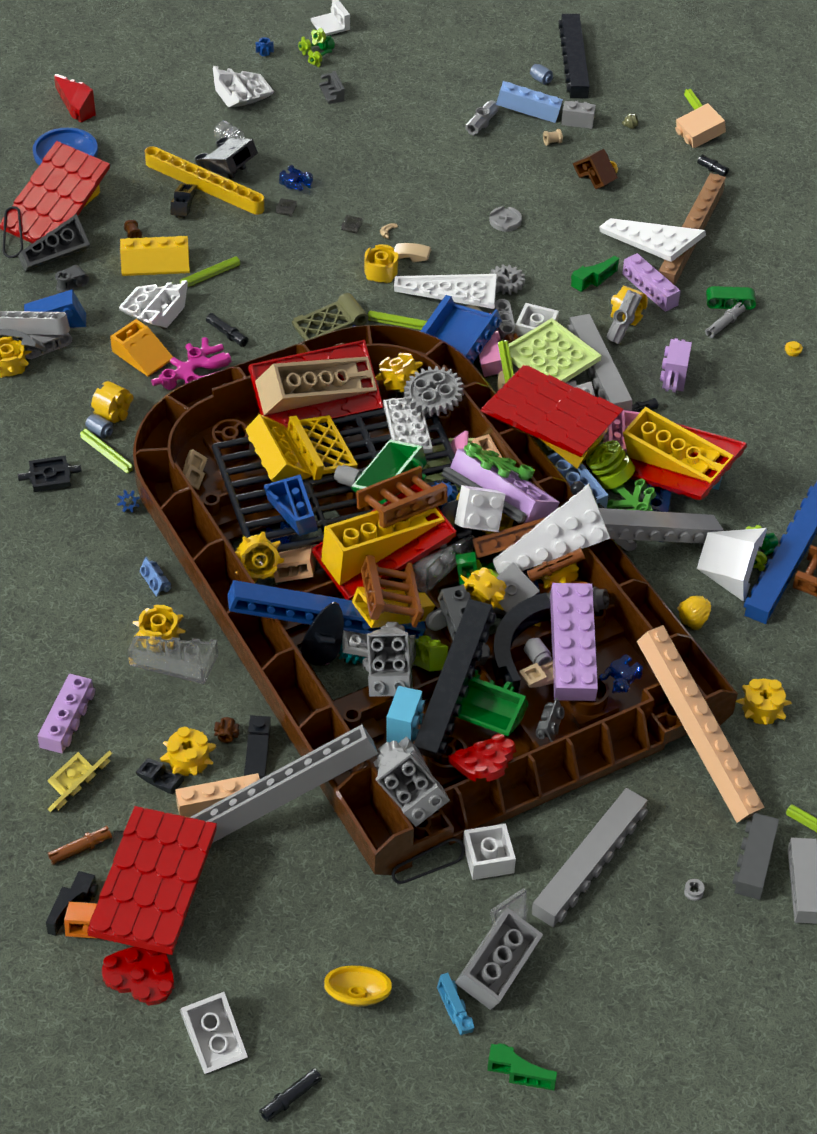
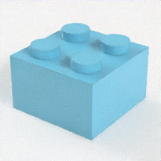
M398 686L387 715V742L397 741L399 743L406 736L412 743L416 740L419 732L418 727L422 724L425 713H422L425 707V700H422V691Z

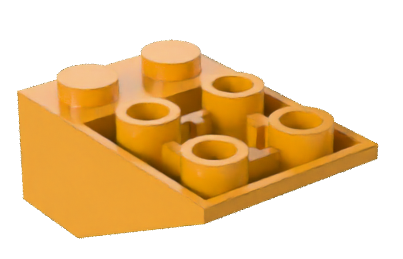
M137 319L110 336L112 352L147 377L168 364L173 358L149 327Z

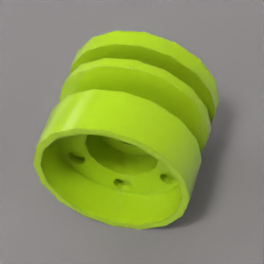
M615 440L599 445L586 459V464L593 474L596 475L597 480L604 489H613L622 485L635 472L634 464L625 455L626 452L620 443Z

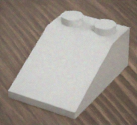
M225 992L180 1009L204 1074L248 1057Z

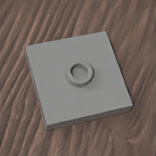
M514 562L496 577L498 580L504 581L507 586L504 599L500 601V605L506 613L518 603L540 592Z

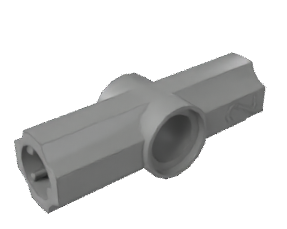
M490 100L483 107L476 109L475 116L465 127L470 135L474 136L482 128H486L489 125V120L499 110L496 101Z
M627 290L620 308L613 315L614 321L606 336L608 340L617 344L621 343L628 326L634 321V313L642 298L640 294ZM625 313L626 318L623 321L622 315Z

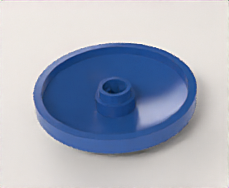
M58 128L41 135L33 145V156L39 166L56 141L96 158L98 155L96 139L90 133L77 128Z

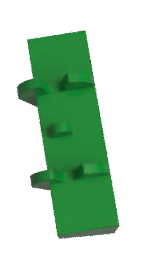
M389 440L350 488L356 492L415 467L421 466L423 469L427 464L423 446ZM422 473V480L424 481L426 475ZM383 499V500L378 501V502L381 503V504H384V503L387 502L388 500H387V499Z
M476 670L474 678L470 679L468 684V695L461 702L462 710L458 718L509 736L524 717L528 708L527 698L514 692L512 682L507 681L502 688L495 685V681L490 680L488 683L480 680L479 670Z

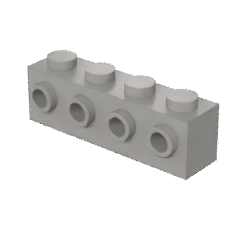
M791 838L788 846L794 922L817 924V839Z

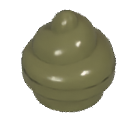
M629 113L622 124L630 129H635L636 126H639L636 113Z

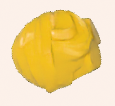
M690 596L677 607L681 622L693 630L701 629L710 615L711 603L703 596Z

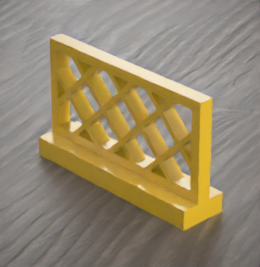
M330 415L299 420L297 416L289 417L287 430L314 480H320L323 474L335 473L339 465H347L357 469L358 464ZM327 422L328 428L319 425V423ZM307 425L309 427H312V429L308 430L303 428V426ZM315 429H317L319 431L324 432V434L320 435L318 433H315L314 431ZM327 434L332 435V436H334L336 439H335V440L330 439V438L326 437V435H327ZM313 437L318 439L319 441L318 443H316L314 441H311L309 438ZM322 441L331 444L330 448L321 445ZM334 446L342 449V453L334 450ZM316 450H322L326 452V454L322 455L320 453H317ZM329 454L334 455V456L338 457V459H337V460H334V459L328 457V455H329ZM344 459L346 461H349V463L344 464L340 462V460ZM325 461L333 466L325 467L323 463Z

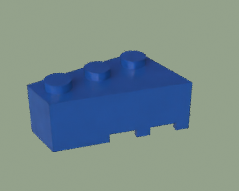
M73 289L24 304V311L65 312L70 328L86 327V312Z
M301 475L264 485L268 501L299 536L318 531Z

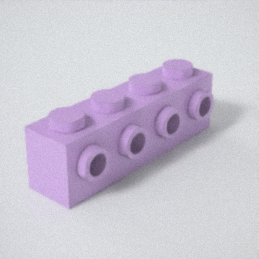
M638 253L624 259L622 274L662 310L666 312L678 306L680 290Z
M73 674L68 675L38 734L40 748L63 754L65 748L70 746L72 734L78 730L80 718L87 711V703L93 699L95 694L92 679Z

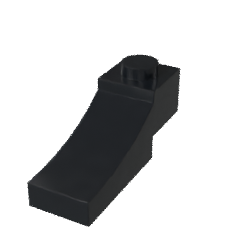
M181 183L176 188L174 198L171 201L170 215H175L176 218H184L190 213V206L197 191V185Z
M250 715L244 776L258 773L261 779L266 775L271 731L270 716Z
M78 871L71 888L62 886L46 921L48 934L57 935L64 923L69 902L90 903L91 898L96 896L98 884H96L95 875Z

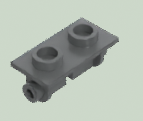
M558 698L555 699L554 703L549 702L544 706L541 715L542 721H539L535 731L539 739L549 737L550 742H553L559 732V725L564 718L565 712Z

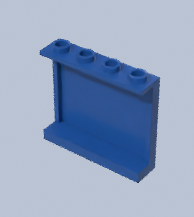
M445 295L421 329V332L447 342L474 364L475 359L482 352L502 320L497 309L492 314L455 304L452 296Z

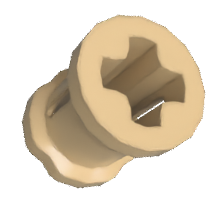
M560 129L554 132H543V141L546 146L554 142L562 143L563 135Z

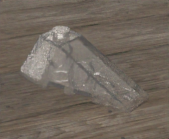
M467 536L412 564L413 571L416 573L417 589L427 594L457 566V554L470 553L474 550L472 539L475 536Z

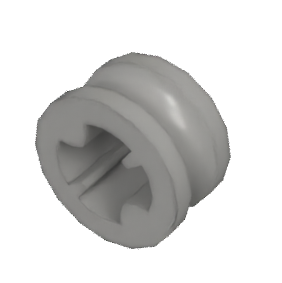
M698 879L688 880L684 889L685 896L693 901L701 899L705 888L704 884ZM691 887L693 889L694 887L698 888V892L696 890L694 892L690 891Z

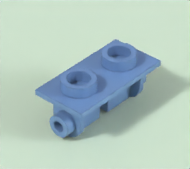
M145 557L140 573L156 597L160 591L168 592L171 589V583L166 576H162L163 572L158 563L149 561Z

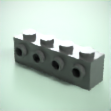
M464 585L442 589L438 597L452 640L455 637L467 602L471 599L470 593L466 592ZM485 643L482 646V657L480 661L476 662L475 667L485 665L490 656V648Z
M754 813L752 821H747L745 832L749 833L748 838H743L741 849L745 851L744 855L739 854L737 867L741 868L740 872L735 871L732 882V884L736 885L734 893L760 900L779 819Z

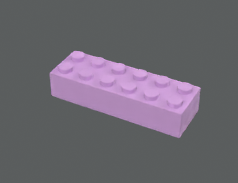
M457 449L450 468L485 489L498 490L505 493V501L526 513L527 517L524 523L547 517L558 508L559 501L531 482L520 479L518 477L519 474L511 470L508 478L502 477L498 474L499 469L495 465H492L491 470H486L480 466L481 461L478 458L467 456L464 449Z
M552 583L550 604L554 700L558 698V700L595 701L598 686L592 584Z

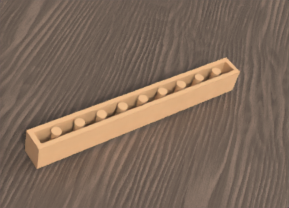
M662 625L647 631L637 640V643L736 823L753 816L754 813L763 809L764 805L665 627Z

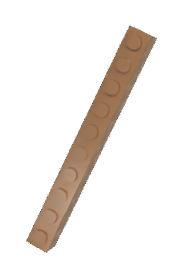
M710 173L682 226L683 228L704 230L723 194L726 177ZM696 244L672 262L664 260L659 272L672 284L675 285Z

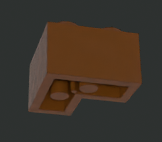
M604 149L572 163L579 178L589 175L595 189L605 186L618 178Z

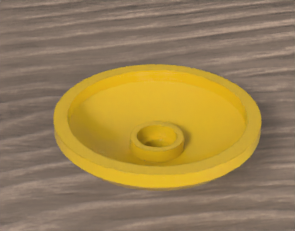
M354 965L343 966L330 971L325 977L324 987L327 993L335 1000L350 1006L364 1007L380 1003L386 999L391 993L392 983L388 976L376 969Z

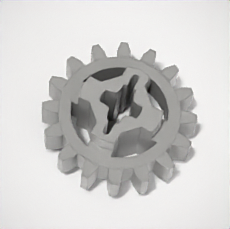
M503 264L501 268L496 266L495 270L491 269V273H489L497 274L496 293L502 291L503 295L505 292L511 295L512 291L518 293V289L522 290V286L525 284V274H522V270H517L516 266L511 268V265L507 267Z

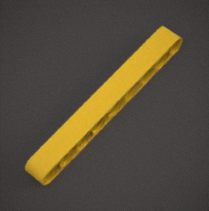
M150 146L145 149V161L148 167L185 184L197 185V189L252 214L259 215L265 211L264 196L261 193L157 147Z

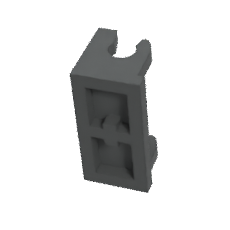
M336 71L323 74L321 79L328 78V80L319 83V87L327 103L332 104L345 101L344 87Z

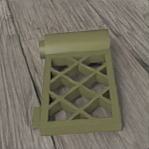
M344 293L339 297L338 301L305 316L300 315L293 318L292 325L304 341L309 340L307 337L308 333L316 334V336L312 337L315 338L339 329L363 326L367 323L369 316L352 294ZM333 309H337V310H338V313H337V314H333V313H329V312H330L331 310H333ZM318 316L323 317L322 321L314 320V318ZM327 318H334L335 320H334V323H333V322H326V319H327ZM339 319L347 321L343 324L337 323ZM302 323H307V324H308V325H307V328H306V327H300L299 325L302 324ZM314 324L320 326L319 329H313L311 328V325ZM323 326L331 327L328 331L322 330Z

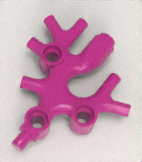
M203 337L201 349L193 347L191 343H188L185 346L188 351V361H180L173 357L170 363L175 365L177 369H165L158 378L151 380L152 385L157 386L161 384L167 390H172L177 385L176 380L183 379L186 384L204 377L194 373V370L197 368L220 369L229 366V363L232 362L230 354L223 352L207 358V355L223 351L224 348L222 344L209 346V339Z

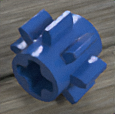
M263 37L259 39V42H256V53H259L261 56H269L271 52H274L273 41L270 42L269 38Z
M123 490L124 495L117 496L120 498V502L117 505L124 506L123 512L127 508L133 512L134 506L139 507L136 500L140 499V497H134L133 490L130 494ZM131 496L133 503L125 506L126 502L124 499Z

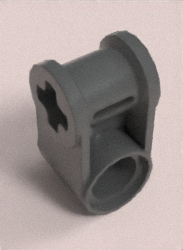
M78 265L58 271L55 274V279L57 280L56 290L62 293L82 287L88 283L89 276Z

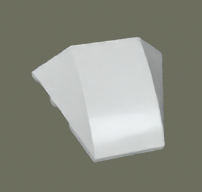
M213 66L215 90L228 107L251 104L269 97L274 92L261 74L246 71L236 73L229 68L225 71L219 70L218 66Z
M187 280L181 281V284L173 285L170 282L162 287H157L156 284L136 287L120 305L119 309L137 320L167 328L185 307L188 282Z
M767 528L708 532L697 569L745 602L750 587L748 581L759 546L762 547Z

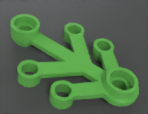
M468 442L464 446L467 456L478 458L481 461L480 466L486 470H491L492 465H495L499 469L498 474L502 477L508 478L512 470L519 473L518 477L520 479L529 481L535 472L533 468L527 465H520V468L515 467V460L501 458L498 453L491 450H482V447L476 443Z
M638 479L635 482L633 496L623 487L624 483L610 489L614 493H619L625 500H608L607 509L633 507L634 509L626 510L653 511L650 502L657 494L653 487L647 488V483L644 479ZM644 490L643 502H639L641 493Z

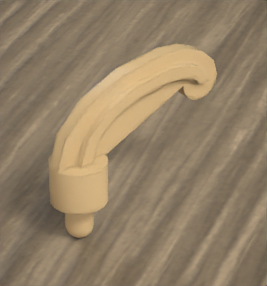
M394 223L387 224L380 229V234L384 238L389 239L388 231L392 228H397L398 225Z

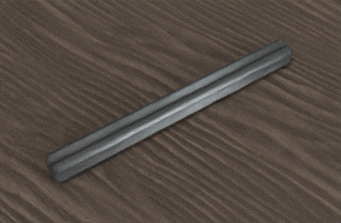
M450 467L443 469L442 476L459 487L464 485L483 488ZM504 501L502 513L518 523H524L527 517L526 513Z

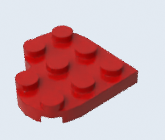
M495 734L492 736V739L476 742L471 747L457 750L454 754L449 755L448 758L449 763L468 779L476 781L477 778H486L488 782L498 779L505 774L504 770L508 768L507 762L513 759V754L517 751L513 740L504 738L503 734Z
M133 946L108 955L103 960L102 978L108 988L119 991V993L131 992L135 1000H139L149 1006L158 1005L166 1001L174 989V977L166 953Z

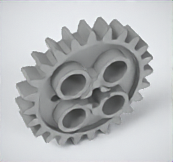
M429 366L428 371L422 368L421 373L415 372V377L409 376L410 381H406V386L404 387L407 405H410V409L415 408L416 413L422 411V415L429 412L430 416L433 413L439 416L441 411L447 414V409L453 411V405L459 406L458 401H462V396H464L461 377H457V373L452 374L451 369L446 372L445 367L438 370V366H436L432 370Z

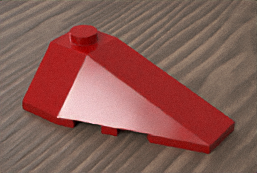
M54 75L55 87L73 119L81 123L96 115L93 89L83 82L76 83L73 79L68 80L67 77Z

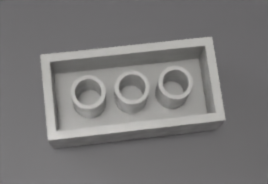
M507 908L497 918L455 981V984L491 1010L501 1001L543 934Z

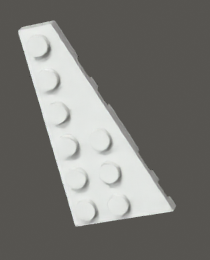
M612 218L599 227L600 232L670 262L706 236L705 230Z
M497 274L395 276L394 291L440 300L445 295H449L457 303L495 309Z
M587 484L583 490L572 496L564 505L558 507L530 532L524 534L515 544L509 546L495 557L493 563L497 573L500 575L513 562L523 571L540 565L544 561L548 562L580 547L583 549L610 539L590 485Z

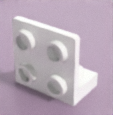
M332 0L331 13L311 18V22L316 29L322 28L326 36L350 30V14L339 0Z

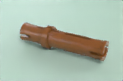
M580 547L549 562H542V565L527 570L530 581L533 582L547 575L549 577L552 575L551 573L586 558Z
M106 825L92 833L87 832L83 837L51 852H47L49 859L52 860V865L88 848L93 849L95 845L111 839L112 835L110 830H108V826Z

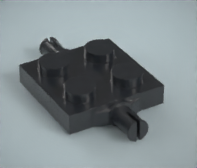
M66 455L29 461V472L18 474L19 482L30 480L34 492L71 487L70 476L72 473L82 472L81 464L69 466Z

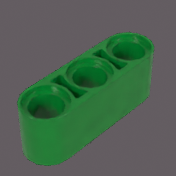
M712 286L706 290L707 306L711 309H731L738 302L742 303L739 308L744 305L745 310H752L756 307L755 291L752 288Z

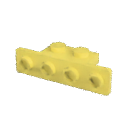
M109 750L93 766L77 752L49 778L48 782L61 796L48 810L50 812L55 808L60 810L68 802L65 799L70 794L72 796L76 795L82 789L80 784L83 781L88 783L96 776L94 771L98 767L102 770L110 762L108 758L112 752Z

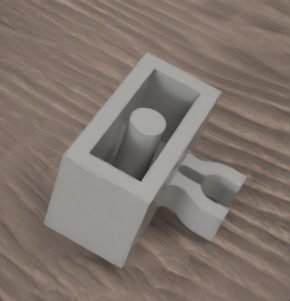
M565 101L561 125L592 129L596 105L587 102Z

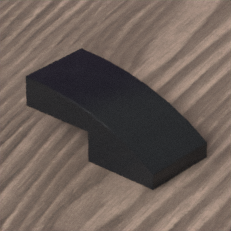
M147 758L136 771V775L141 779L172 795L175 793V789H178L184 781L182 774H173V771L165 768L164 763Z

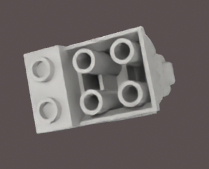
M387 622L380 630L367 634L369 696H395L398 686L413 689L412 666L416 657L415 635H408V632H405V627L399 625L398 622Z
M407 736L399 743L397 741L386 742L378 748L377 760L374 761L375 767L378 769L376 781L402 809L405 816L415 827L450 801L444 788L430 773L420 751Z

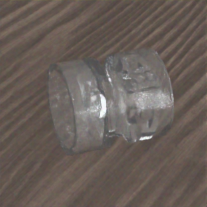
M221 121L215 128L214 137L217 140L224 137L244 139V132L227 121Z

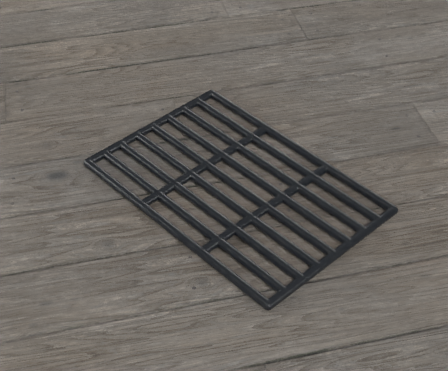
M384 408L332 419L335 426L356 421L358 427L339 431L342 438L358 434L362 435L363 440L346 443L349 450L367 447L369 453L353 456L356 463L373 460L381 451H376L374 445L392 440L390 434L371 438L369 432L389 428L387 421L365 425L363 421L386 415ZM429 412L424 415L425 420L432 419L434 424L427 426L429 433L437 432L439 438L431 439L432 447L443 444L445 450L425 454L426 461L447 457L451 461L449 464L422 469V473L429 476L442 473L445 467H450L455 452L437 414L433 413L430 416ZM327 422L319 423V425L328 427ZM306 425V426H303V428H305V429H308V430H311V429H312V427H309V426H307V425ZM329 434L326 435V437H328V438H330V439H333V440L336 439V438H335L334 436H332V435H329ZM249 436L212 445L214 456L243 537L247 538L251 537L249 529L286 521L281 515L249 522L245 520V515L275 509L270 502L241 508L239 502L266 497L265 489L236 495L235 492L236 488L271 481L268 474L233 482L230 478L231 475L263 469L262 461L232 468L226 467V462L259 456L256 454L255 449L222 455L221 449L250 444ZM313 437L309 438L311 441H314L316 443H318L319 441L318 439ZM334 446L333 448L334 450L339 452L343 451L342 449ZM316 450L317 453H320L322 455L326 454V452L322 450ZM344 459L340 460V462L344 464L349 463V461H346ZM327 462L323 463L325 467L333 466ZM365 467V468H360L359 470H361L362 473H363V471H364L367 467ZM334 474L323 476L320 480L304 479L302 481L309 502H311L313 507V514L316 515L318 520L316 522L317 528L322 530L323 535L280 544L277 551L280 553L323 542L325 526L369 513L374 509L325 519L323 513L357 506V498L322 506L318 502L319 499L355 491L350 486L320 492L314 491L313 486L338 481L334 479ZM442 479L444 483L451 482L448 479ZM442 480L428 482L427 484L431 486L434 485L435 482L441 483ZM292 527L265 533L268 540L297 534Z

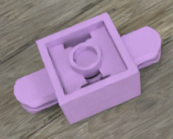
M675 338V340L671 339L670 346H666L664 356L667 358H663L662 369H665V371H661L660 381H663L662 388H665L666 392H669V389L673 393H676V390H684L692 342H685L684 339L679 341L678 338Z

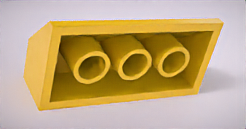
M188 236L120 239L122 276L190 273Z
M259 414L245 429L249 436L248 439L253 443L255 452L260 456L261 464L266 468L271 481L277 482L296 475H301L302 480L312 476L285 425Z

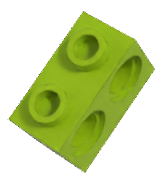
M419 636V639H416V657L413 664L428 671L442 670L448 655V646L442 644L440 640H432L430 636Z

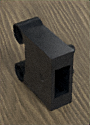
M224 137L216 141L217 149L209 155L208 153L199 154L195 157V161L198 166L216 174H227L229 179L235 177L234 174L237 173L238 168L240 170L246 169L245 163L257 155L258 151L253 139Z

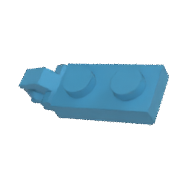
M448 973L441 974L437 989L452 1023L456 1024L460 1035L472 1033L474 1030L473 1020L467 1016L465 1003L457 994L455 981L451 980Z

